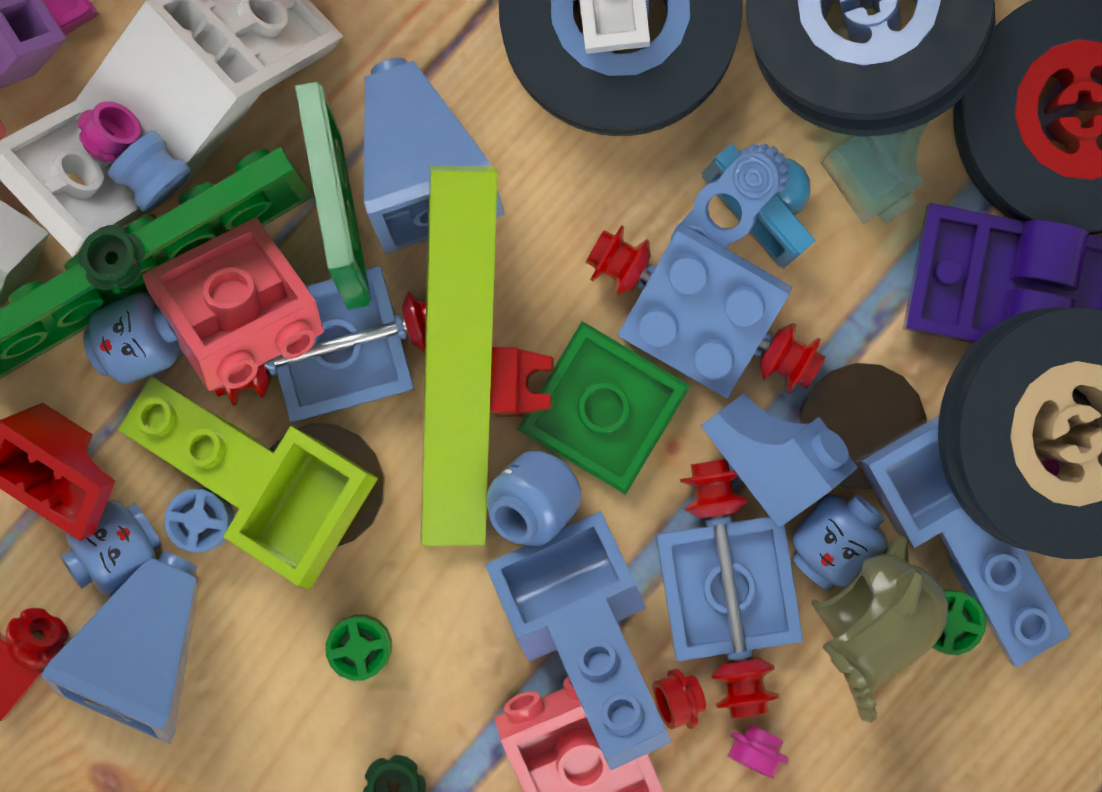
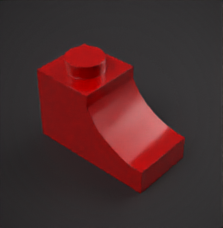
M42 402L0 420V489L77 540L82 541L96 532L115 480L103 472L92 461L87 452L93 434Z

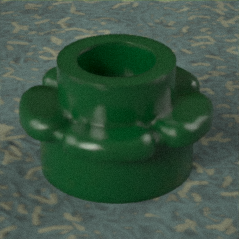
M107 225L97 229L86 238L79 252V263L87 272L86 279L94 287L105 291L111 290L113 286L127 288L135 283L142 272L139 265L140 261L145 257V250L141 240L135 234L124 233V229L120 226ZM110 253H117L118 261L112 265L108 264L107 256Z
M394 755L389 760L379 758L368 767L365 773L367 786L364 787L363 792H392L388 788V783L392 780L400 783V790L397 792H426V781L422 775L418 774V766L412 759L403 755Z

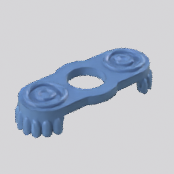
M765 143L759 146L753 144L749 148H744L739 153V157L734 160L718 180L712 181L700 190L694 201V208L682 222L677 224L671 240L681 223L726 249L732 242L738 241L747 235L753 228L759 211L777 192H781L786 188L785 182L789 180L790 176L787 173L789 164L784 162L785 155L778 153L776 147L769 148ZM721 193L729 194L739 202L742 209V218L736 227L722 228L710 218L708 211L709 202L714 195Z

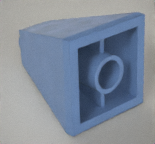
M404 58L384 60L371 69V75L365 77L364 205L385 254L428 240L430 165L490 166L489 160L414 61L407 63V60ZM497 189L496 217L505 215Z
M162 551L159 560L151 557L145 561L47 664L41 676L55 694L170 744L176 731L199 587L197 577L194 576L197 566L165 551Z

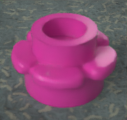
M110 101L101 102L93 110L83 112L77 123L78 127L82 130L79 134V139L87 153L93 158L104 162L114 163L130 145L138 140L141 134V127L136 116L123 105Z
M749 724L744 735L738 732H732L730 735L735 740L727 757L762 775L774 779L781 762L785 764L789 762L787 756L779 753L784 741L758 727Z

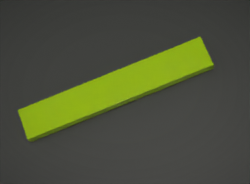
M430 165L420 530L422 546H485L498 179L496 166Z

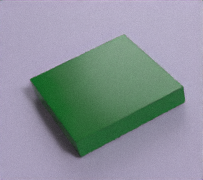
M582 321L556 363L554 371L550 373L538 393L550 394L553 397L552 410L526 414L517 430L626 495L691 386Z

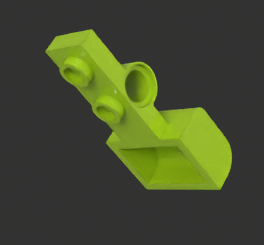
M150 376L118 428L120 432L239 508L223 537L298 587L311 590L378 480L376 476L342 454L292 426L289 427L275 452H273L246 431L212 413L153 376Z

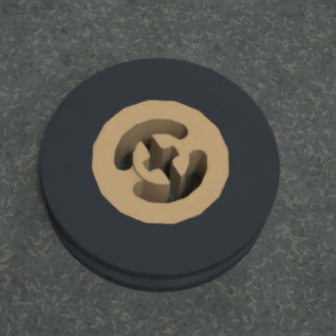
M1051 307L1034 309L1009 317L993 326L970 346L958 362L946 386L938 419L939 454L946 480L954 497L967 515L985 532L1010 546L1062 559H1086L1102 556V310ZM1077 389L1083 393L1092 407L1077 404L1072 398L1073 390ZM1097 419L1098 427L1077 425L1069 428L1068 421L1089 423ZM1062 436L1064 443L1044 441L1034 446L1032 437L1054 440ZM1036 454L1042 458L1053 459L1058 462L1060 471L1056 477L1046 471Z

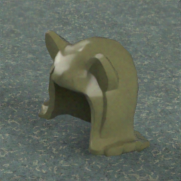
M900 534L891 542L885 554L865 559L861 572L839 594L823 602H818L814 599L811 602L834 637L833 640L823 645V649L829 654L831 662L838 671L844 674L861 720L870 723L877 719L876 702L872 697L891 679L925 655L938 641L947 624L948 601L943 588L926 570L909 564L908 539Z

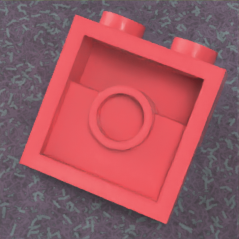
M257 217L142 274L147 291L174 330L180 349L208 391L221 385L230 389L242 387L255 377L258 366L281 354L287 359L300 357L312 348L316 336L324 333L316 300Z
M569 676L564 680V689L542 698L537 692L521 693L505 704V713L494 717L500 740L523 792H664L648 754L614 770H610Z

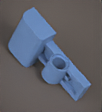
M939 416L862 460L861 467L898 535L906 537L910 546L916 548L934 536L940 535L950 554L948 559L966 593L981 605L986 621L1008 662L1017 668L1068 638L1071 634L1027 552L1010 546L985 532L967 515L954 497L946 480L939 454Z
M601 511L563 528L554 539L542 546H524L485 564L515 637L527 660L531 662L555 650L558 651L610 770H614L672 743L617 623L646 609Z

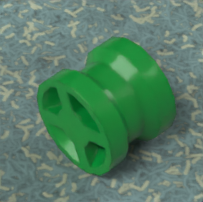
M943 589L948 601L947 624L943 630L945 633L944 638L942 639V632L932 648L946 655H961L970 652L980 643L985 633L986 617L983 609L973 597L960 591Z
M355 614L343 619L330 631L326 641V658L330 667L339 676L351 681H364L376 676L388 663L392 653V638L388 628L379 619L368 614Z

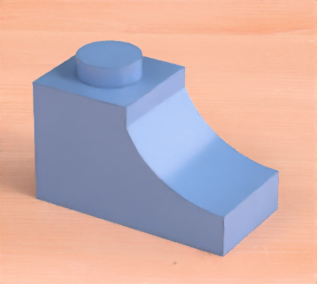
M746 393L742 394L701 425L702 429L778 528L829 493L858 468L850 458L844 441L835 432L829 430L820 417L806 424L787 422L765 412Z

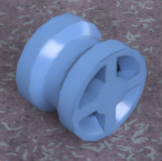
M155 130L148 132L130 145L115 160L107 173L117 185H127L135 193L134 203L144 214L156 209L170 198L185 183L192 172V169L182 159H173L165 151L166 142Z
M189 489L179 493L169 503L165 512V529L169 539L178 548L188 552L210 551L221 546L227 540L223 535L234 519V512L230 502L210 489ZM205 504H207L206 510L210 513V516H209V514L205 511Z

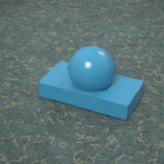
M730 144L718 154L701 173L703 175L702 178L707 184L718 180L734 160L739 157L740 152L733 144ZM785 158L784 161L789 164L787 173L790 176L789 180L785 182L786 188L781 192H777L759 211L756 222L749 232L774 262L783 269L816 241L795 217L808 203L810 179L803 166L788 158ZM717 194L737 219L741 221L742 209L736 198L729 194Z

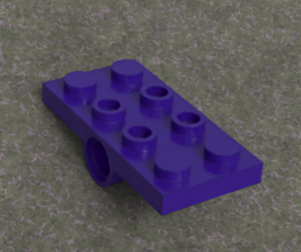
M934 203L926 205L903 324L904 330L974 343L996 324L1022 312L1051 307L1102 310V236L1091 235L1089 231L1083 228L1043 220L1020 221Z

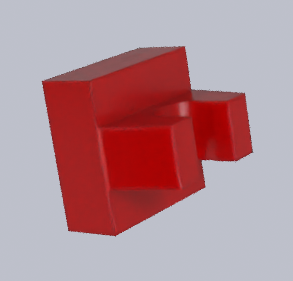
M492 347L490 411L497 416L523 417L524 414L552 410L553 397L550 394L532 393L528 388V381L535 372H553L554 358L544 354L521 350L518 347Z

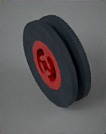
M1030 0L1015 9L995 26L992 48L984 69L969 91L953 107L955 141L967 174L983 197L1010 219L1020 221H1051L1083 228L1089 231L1091 235L1102 233V150L1096 144L1098 135L1102 133V114L1094 116L1082 124L1078 117H1061L1045 126L1052 139L1066 147L1067 153L1055 147L1043 133L1037 114L1039 94L1049 77L1057 78L1061 83V89L1059 93L1049 100L1044 109V114L1059 113L1076 103L1078 110L1082 111L1098 110L1102 107V86L1091 79L1092 76L1102 82V0Z

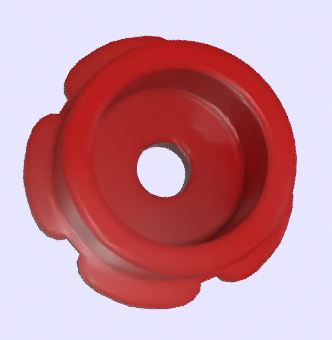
M42 608L23 610L20 613V617L11 619L6 628L7 649L10 656L17 664L28 669L45 668L65 646L64 642L69 638L65 623L59 617H53ZM34 632L41 633L43 640L34 638L32 634Z
M679 669L669 670L667 677L654 681L652 685L658 712L665 725L671 730L686 725L689 729H694L698 725V714L706 710V700L702 687L694 675L691 674L685 677Z

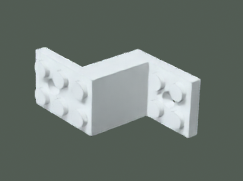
M146 0L74 102L0 140V180L68 253L74 257L79 254L86 238L97 229L107 225L123 227L144 214L134 203L135 193L127 185H117L107 174L113 163L93 158L83 147L79 139V134L82 130L77 125L78 119L83 112L93 110L101 102H115L123 105L136 116L141 127L139 138L155 130L166 142L165 151L173 159H182L192 169L185 183L172 195L174 196L189 187L262 92L331 53L344 36L310 0ZM256 15L260 16L265 22L257 18ZM74 173L83 181L84 185L72 181L66 174Z

